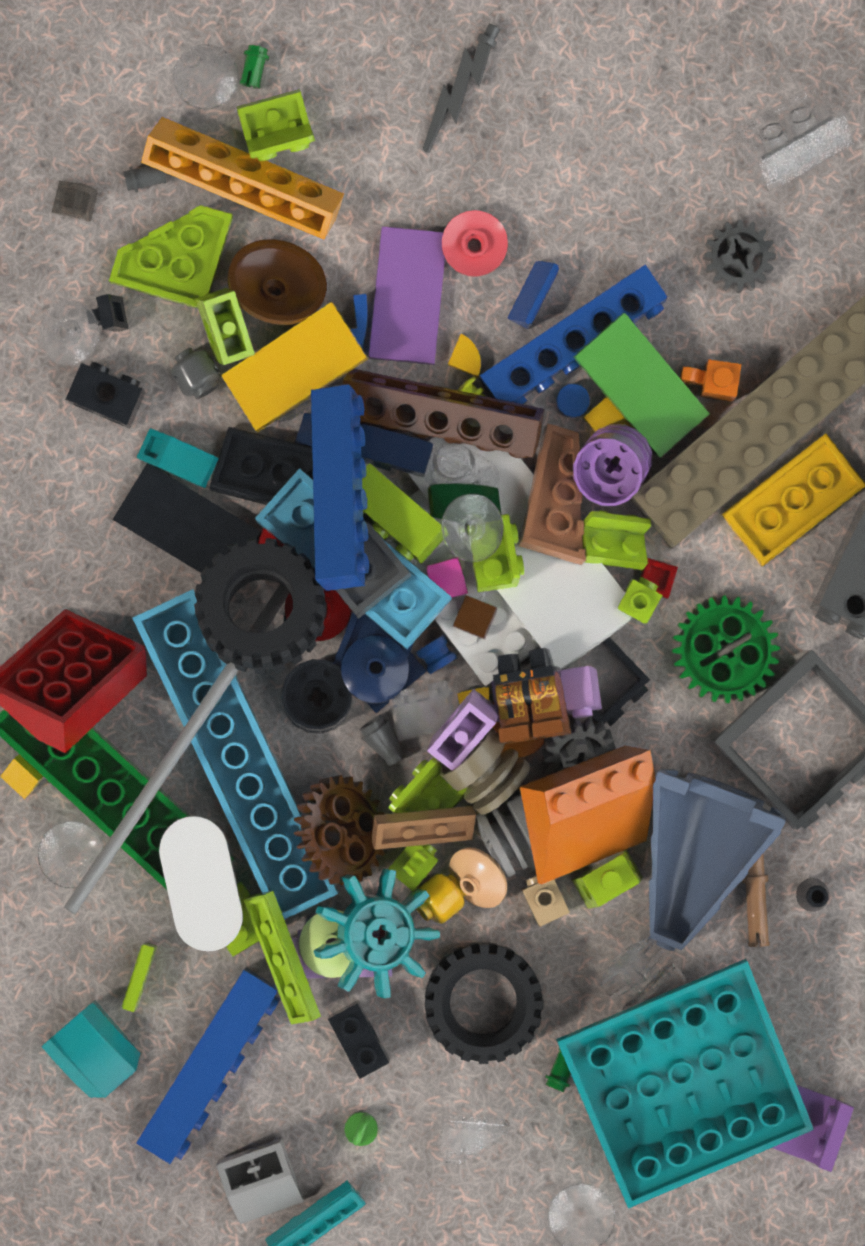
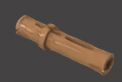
M764 853L748 870L747 876L742 880V883L746 884L749 947H757V933H759L760 947L770 945L765 882H768V875L764 871Z

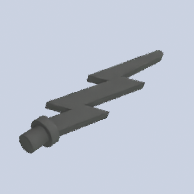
M489 23L484 34H479L477 38L479 43L474 60L471 59L468 51L464 48L451 96L446 86L443 85L423 146V150L426 153L431 151L448 110L457 124L471 74L480 88L490 50L494 49L497 44L495 39L500 32L497 26Z

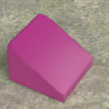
M458 558L426 566L428 577L449 594L451 598L469 594L461 562Z

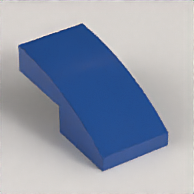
M359 294L353 295L357 328L350 330L363 349L367 332L368 307L367 295Z

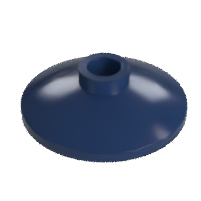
M367 636L357 640L347 649L341 664L342 679L348 691L359 700L368 703H382L397 696L405 686L409 674L408 660L402 648L391 639L383 636ZM373 662L380 663L382 666L381 673L373 674L369 669V665Z

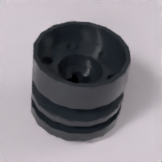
M312 659L300 663L289 672L283 684L282 702L287 717L295 727L307 733L323 734L335 730L346 720L351 710L352 694L343 682L339 666L327 660ZM314 690H320L321 695L327 696V699L322 700L320 707H315L313 701H308V697L313 696Z

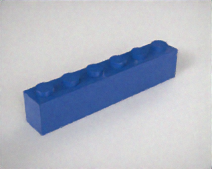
M350 384L311 390L315 580L326 591L365 586V574L369 573V560L367 554L364 553V542L368 541V528L366 522L363 521V510L367 509V496L365 490L362 489V478L366 477V465L364 459L361 458V447L365 446V433L362 426H360V416L364 415V402L361 395H357Z
M248 968L243 970L136 1144L168 1164H171L175 1157L180 1160L183 1158L192 1143L187 1140L188 1135L193 1128L199 1131L209 1116V1113L204 1111L211 1099L217 1102L226 1089L227 1084L222 1082L228 1071L235 1074L244 1060L245 1056L240 1053L246 1042L253 1045L262 1031L263 1027L258 1025L264 1013L271 1016L281 999L275 996L278 992L275 985Z

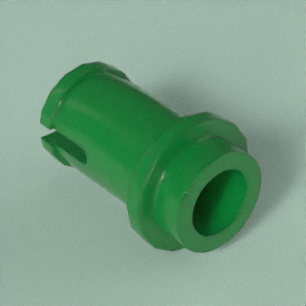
M248 45V50H245L243 53L246 59L240 85L245 87L253 86L254 89H260L265 61H269L270 58L267 55L268 49L257 45Z
M559 1047L549 1075H545V1078H547L545 1085L564 1093L566 1086L570 1088L571 1084H568L571 1073Z

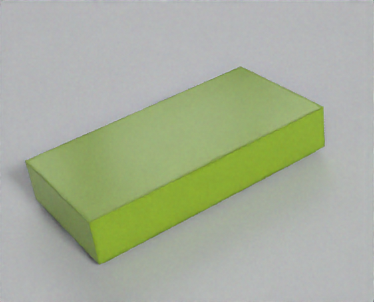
M147 942L141 945L121 1006L123 1007L122 1009L133 1013L137 1010L157 949L156 945Z

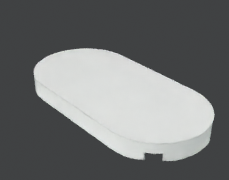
M198 816L182 818L170 825L165 831L159 849L174 923L179 936L186 944L201 951H216L224 948L235 939L243 922V911L227 839L223 831L208 819Z

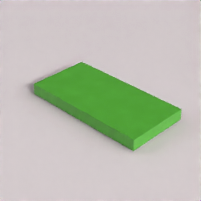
M625 313L619 315L573 356L627 422L647 439L651 450L659 458L710 414Z

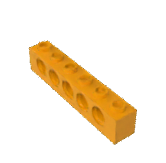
M161 117L148 135L141 163L321 239L326 238L336 221L344 197V193L266 160L258 161V158H250V154L164 117Z

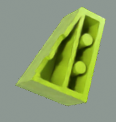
M369 463L366 466V477L362 478V489L365 490L367 496V509L363 510V517L372 523L371 526L383 540L389 537L397 544L395 550L408 561L414 558L422 564L448 535L447 531L373 465Z

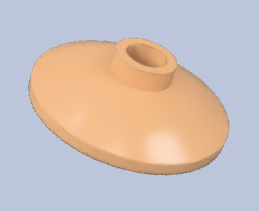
M472 847L462 848L452 856L449 863V873L460 882V887L466 894L464 898L468 902L482 908H493L505 899L507 880L502 868L494 858L486 852Z

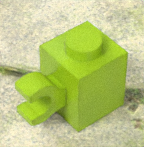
M431 844L405 847L388 869L396 871V878L411 891H414L439 861L434 856L438 850Z

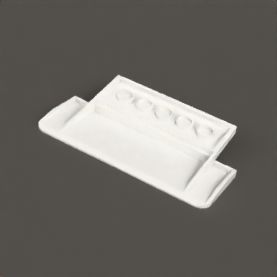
M473 418L466 419L471 426L480 427L477 420ZM438 437L429 440L428 442L434 443L424 477L408 473L420 489L410 498L430 515L427 489L430 485L461 483L498 488L501 514H509L510 523H516L520 541L534 477L523 460L510 456L508 452L499 450L482 451L475 445L466 443L450 444ZM466 517L460 523L434 518L445 528L448 535L422 564L414 558L410 561L428 577L426 566L458 558L461 562L469 593L466 595L497 607L498 610L485 640L453 627L465 595L452 598L435 618V621L486 688L491 685L493 675L499 674L498 656L516 653L519 654V661L522 662L529 656V651L547 648L550 650L554 666L560 667V670H563L605 641L632 619L631 616L618 609V605L625 592L602 563H583L579 565L520 547L519 542L514 545L516 556L522 555L524 575H520L518 586L477 592L466 528L467 525L487 521ZM388 537L385 541L395 549L397 544Z

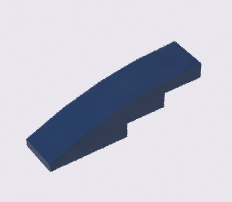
M304 413L295 443L312 447L311 414ZM360 424L365 433V446L361 447V458L364 459L366 464L370 463L375 467L388 471L394 468L424 477L434 443Z

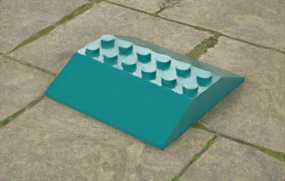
M747 959L556 1039L628 1209L814 1130Z

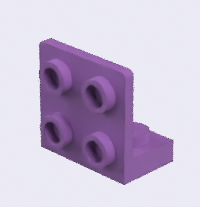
M797 1085L814 1130L772 1148L812 1162L819 1168L832 1172L854 1107L848 1103Z

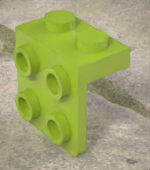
M300 89L236 106L250 158H258V161L275 158L277 152L290 149V152L305 150L309 147V143L315 141Z
M432 758L429 762L424 759L412 772L415 778L406 787L403 784L400 785L390 796L389 800L392 803L388 808L393 813L455 808L464 798L467 787L459 791L455 790L439 775L442 764L435 758Z

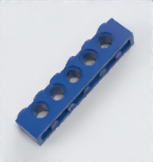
M645 264L480 375L479 380L492 398L525 404L527 402L526 395L535 389L538 394L542 393L555 383L552 379L562 371L565 375H568L580 367L573 356L583 347L580 349L570 348L566 343L568 335H580L584 340L585 346L601 332V330L594 326L593 319L600 315L606 316L612 323L619 315L625 313L634 324L644 316L650 320L664 310L662 304L666 302L668 297ZM626 297L634 298L638 302V310L635 312L625 311L621 306V300ZM544 352L554 354L557 359L556 365L551 368L543 367L539 363V355ZM517 370H522L528 374L530 381L525 386H517L512 382L511 374Z

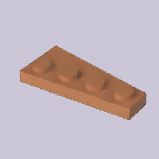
M547 423L543 430L519 546L582 565L586 561L582 540L584 521L581 520V503L583 501L582 493L576 485L573 473V464L580 451L579 433Z

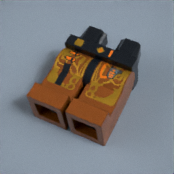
M541 648L529 651L531 669L521 670L519 654L498 656L499 674L493 675L494 685H496L495 693L499 710L501 729H498L500 743L512 744L537 740L538 738L543 739L571 734L560 678V667L554 666L549 649Z

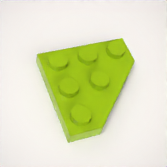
M200 205L173 222L170 221L151 231L140 240L123 246L117 251L109 282L198 309L195 298L211 293L233 215Z

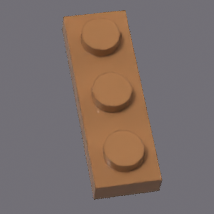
M473 806L374 815L372 843L374 849L378 850L473 840L476 814Z

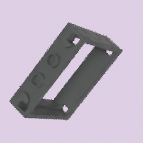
M813 650L807 651L711 741L768 803L786 817V822L796 830L801 826L806 829L811 823H814L819 818L816 812L825 803L829 807L833 805L844 794L840 790L849 781L853 784L865 775V748L794 814L730 745L809 670H812L865 726V705Z

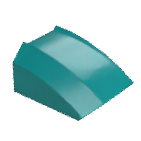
M96 1000L41 1046L64 1073L90 1098H106L137 1070L141 1055L139 1050Z

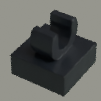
M110 294L96 297L98 308L86 311L89 325L96 323V326L102 325V330L113 332L129 329L123 298Z

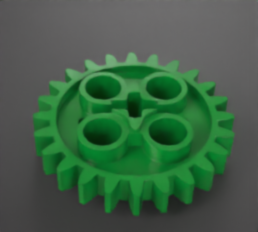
M726 595L721 597L720 605H717L711 597L708 599L707 609L700 603L696 604L695 607L698 614L694 615L687 611L685 616L689 623L679 622L677 624V627L683 631V634L672 636L673 640L680 643V647L672 649L671 653L680 655L681 658L673 663V667L683 666L684 671L678 678L684 679L689 677L691 681L687 689L690 690L699 686L698 697L702 698L707 692H710L711 702L713 703L716 702L719 695L723 696L725 704L730 703L731 694L735 695L738 702L743 701V691H746L750 696H755V684L762 688L767 686L762 679L763 675L768 677L774 676L772 670L768 668L769 664L779 663V660L771 656V652L780 650V646L771 645L770 641L776 638L778 633H768L767 628L773 623L772 620L762 623L760 618L764 610L762 609L753 614L751 612L753 602L751 601L744 608L740 607V597H736L732 605H729ZM726 618H733L738 622L739 631L735 636H729L723 631L722 625ZM746 633L751 634L750 639L730 651L731 658L723 655L704 667L700 665V661L721 649V641L726 645ZM698 635H704L710 639L711 648L706 654L698 652L694 647V640ZM744 646H750L756 651L757 658L751 665L744 663L740 658V652ZM716 663H721L728 669V677L724 682H718L712 676V668Z

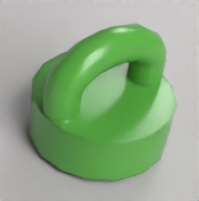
M355 1112L349 1116L345 1123V1136L355 1146H366L373 1142L377 1136V1121L368 1112Z

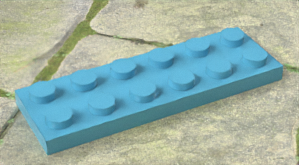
M298 469L257 515L255 520L282 544L288 543L294 546L298 555L304 553L310 559L311 566L315 568L313 480L301 469ZM383 540L410 572L411 577L365 614L408 650L452 598Z

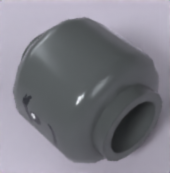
M188 348L175 357L177 363L173 366L171 375L185 396H195L196 399H200L219 386L217 381L220 378V371L207 351L198 350L194 352L192 348Z

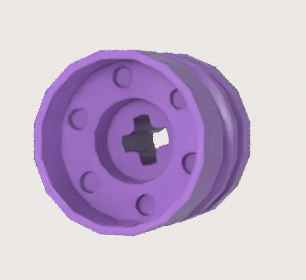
M609 424L599 428L577 454L573 464L576 485L589 501L601 506H617L628 502L638 492L649 474L652 466V451L647 439L637 429L625 424ZM615 456L621 459L617 465L612 462Z

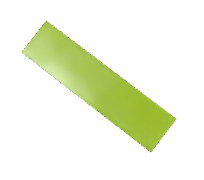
M274 891L254 894L243 899L290 1023L310 1022L321 1017Z

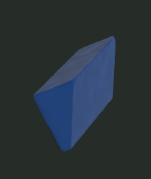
M536 261L508 315L510 321L526 329L532 326L558 274L559 265L544 261Z

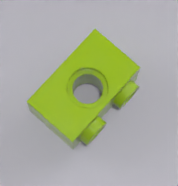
M223 288L195 298L216 362L226 365L255 355L234 290Z

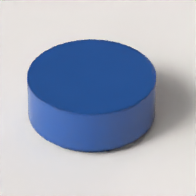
M566 385L558 393L556 399L557 408L562 415L568 418H578L587 411L590 404V396L581 385Z

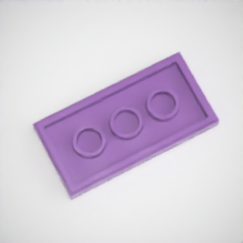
M382 226L369 359L435 365L445 257L442 251V236L444 232Z

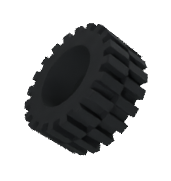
M491 942L470 943V945L460 946L454 949L448 956H444L439 961L435 970L433 969L425 991L426 1019L435 1039L450 1054H456L461 1057V1060L467 1062L473 1060L478 1061L479 1064H488V1061L497 1060L499 1063L505 1061L506 1057L511 1054L517 1055L522 1051V1047L527 1042L530 1043L534 1038V1032L537 1027L539 1028L542 1020L543 999L541 986L529 964L512 949ZM480 969L493 970L502 974L513 985L516 993V1008L510 1021L500 1030L488 1034L473 1033L463 1028L454 1018L450 1008L451 993L456 983L467 973Z

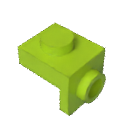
M640 577L638 582L630 579L618 609L646 624L663 595L656 592L658 588L656 584L643 577Z

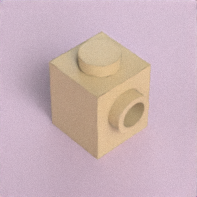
M537 875L525 880L527 887L521 890L539 927L570 913L555 880L539 884Z

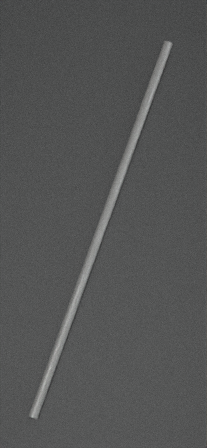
M279 585L248 632H265L290 593L284 585ZM233 663L226 664L64 906L71 913L76 915L239 671Z

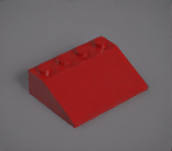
M64 609L0 666V706L36 739L66 753L147 677L146 646Z

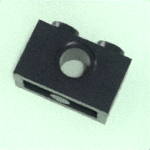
M93 361L90 366L81 363L65 400L69 404L130 429L145 395L143 388L139 387L141 382L122 374L120 379L109 375V368ZM103 386H114L116 393L113 399L109 401L99 399V391Z
M359 1000L329 1015L328 1021L359 1079L390 1063V1058Z

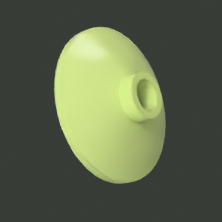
M316 914L307 921L301 931L299 938L301 957L305 964L318 975L329 978L341 977L350 963L343 953L332 958L320 959L315 957L313 951L326 944V941L330 938L338 940L339 924L324 920Z

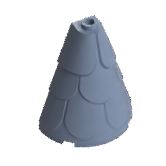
M661 769L657 772L656 781L653 784L652 877L649 879L650 938L656 940V945L675 951V948L683 950L720 910L721 902L747 876L748 870L781 834L786 817L774 807H771L769 812L762 808L765 801L728 784L688 772L685 778L678 777L679 771L675 769Z

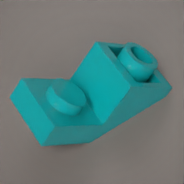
M152 428L149 429L136 457L145 463L163 469L203 488H206L219 459L214 455Z

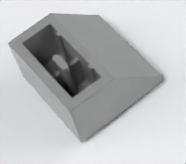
M282 1137L221 1158L216 1164L227 1199L240 1224L304 1202Z

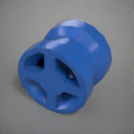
M444 635L416 652L419 658L424 659L427 663L426 670L429 675L458 658L455 652L449 651L446 646L447 639Z

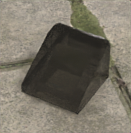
M59 181L51 213L91 222L98 190L82 183Z

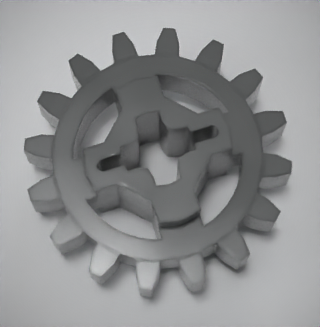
M742 220L737 221L735 228H732L731 224L726 222L723 225V233L718 229L713 231L712 235L716 241L707 240L705 244L711 250V252L704 253L703 260L711 261V264L706 267L705 271L706 273L715 272L716 275L712 282L715 284L720 280L724 281L723 290L725 291L731 285L735 286L736 293H741L743 285H746L750 291H753L755 289V280L761 284L767 280L762 272L771 273L774 269L768 263V261L776 258V253L768 252V249L772 247L774 242L773 240L764 241L763 237L767 231L763 229L759 233L755 232L754 222L748 228L743 227ZM740 236L751 239L753 243L742 240ZM725 240L727 252L718 258L719 246ZM736 250L740 254L745 253L747 255L743 263H741L740 259L734 260L732 258ZM761 255L760 266L754 273L752 261ZM728 269L736 272L739 277L731 276L725 270Z
M588 717L584 723H580L579 718H574L573 724H570L571 734L544 739L546 748L542 749V754L548 772L553 771V773L615 750L616 746L610 729L605 730L602 721L594 725L592 717Z

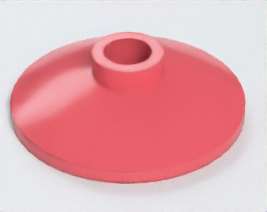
M472 210L457 215L448 223L442 236V251L447 263L455 271L466 276L479 277L493 272L503 262L507 253L508 239L503 225L494 216L483 211ZM472 240H477L481 248L478 251H471L468 243Z

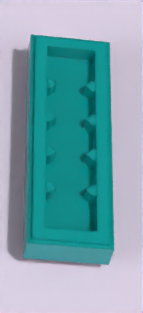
M346 1180L265 1238L268 1246H309L365 1206L366 1203L360 1193Z

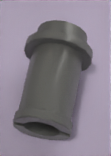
M131 166L129 167L130 170L123 171L127 190H135V193L138 192L139 188L167 183L165 173L151 166L133 169Z

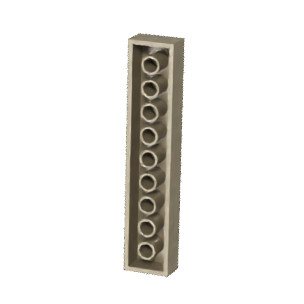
M865 296L645 483L630 499L645 518L651 519V525L672 549L865 384Z

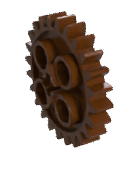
M342 775L319 779V783L310 785L311 792L302 794L306 803L297 804V808L302 812V816L295 817L294 821L301 825V829L296 830L294 835L302 837V842L296 847L297 849L305 848L306 853L302 861H312L309 871H319V880L328 879L330 885L340 884V886H343L342 877L350 874L354 875L359 882H362L363 877L372 875L371 868L380 866L376 857L385 855L382 849L375 850L372 843L374 815H384V812H377L375 809L380 801H371L372 790H363V782H354L352 776L343 778Z

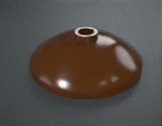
M264 239L244 246L233 257L228 271V286L230 290L235 291L239 306L251 316L267 323L290 325L303 322L320 309L326 296V276L319 262L302 247L287 241Z

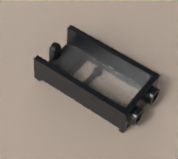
M610 637L565 668L591 666L597 669L602 709L592 711L593 716L591 717L596 723L602 721L603 724L607 722L609 726H612L625 713L621 709L622 706L630 699L636 703L649 690L645 684L650 679Z

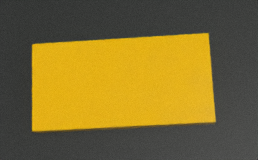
M330 302L306 320L255 352V355L249 356L221 376L255 431L259 432L311 397V390L326 388L368 360V357L334 303Z
M825 433L726 510L721 516L761 567H763L863 489L865 482Z

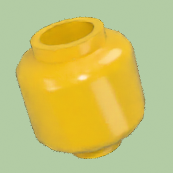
M436 874L418 888L426 890L430 895L421 906L416 908L419 915L425 921L431 919L436 923L443 924L464 907V896L466 894L462 891L460 882L450 874L448 876Z

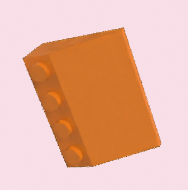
M625 745L520 786L539 884L547 883L647 841L653 805V784L656 781L651 750Z

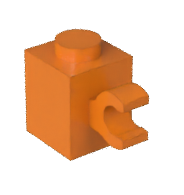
M708 359L704 365V371L683 366L680 379L684 384L700 385V397L733 402L737 397L741 364Z

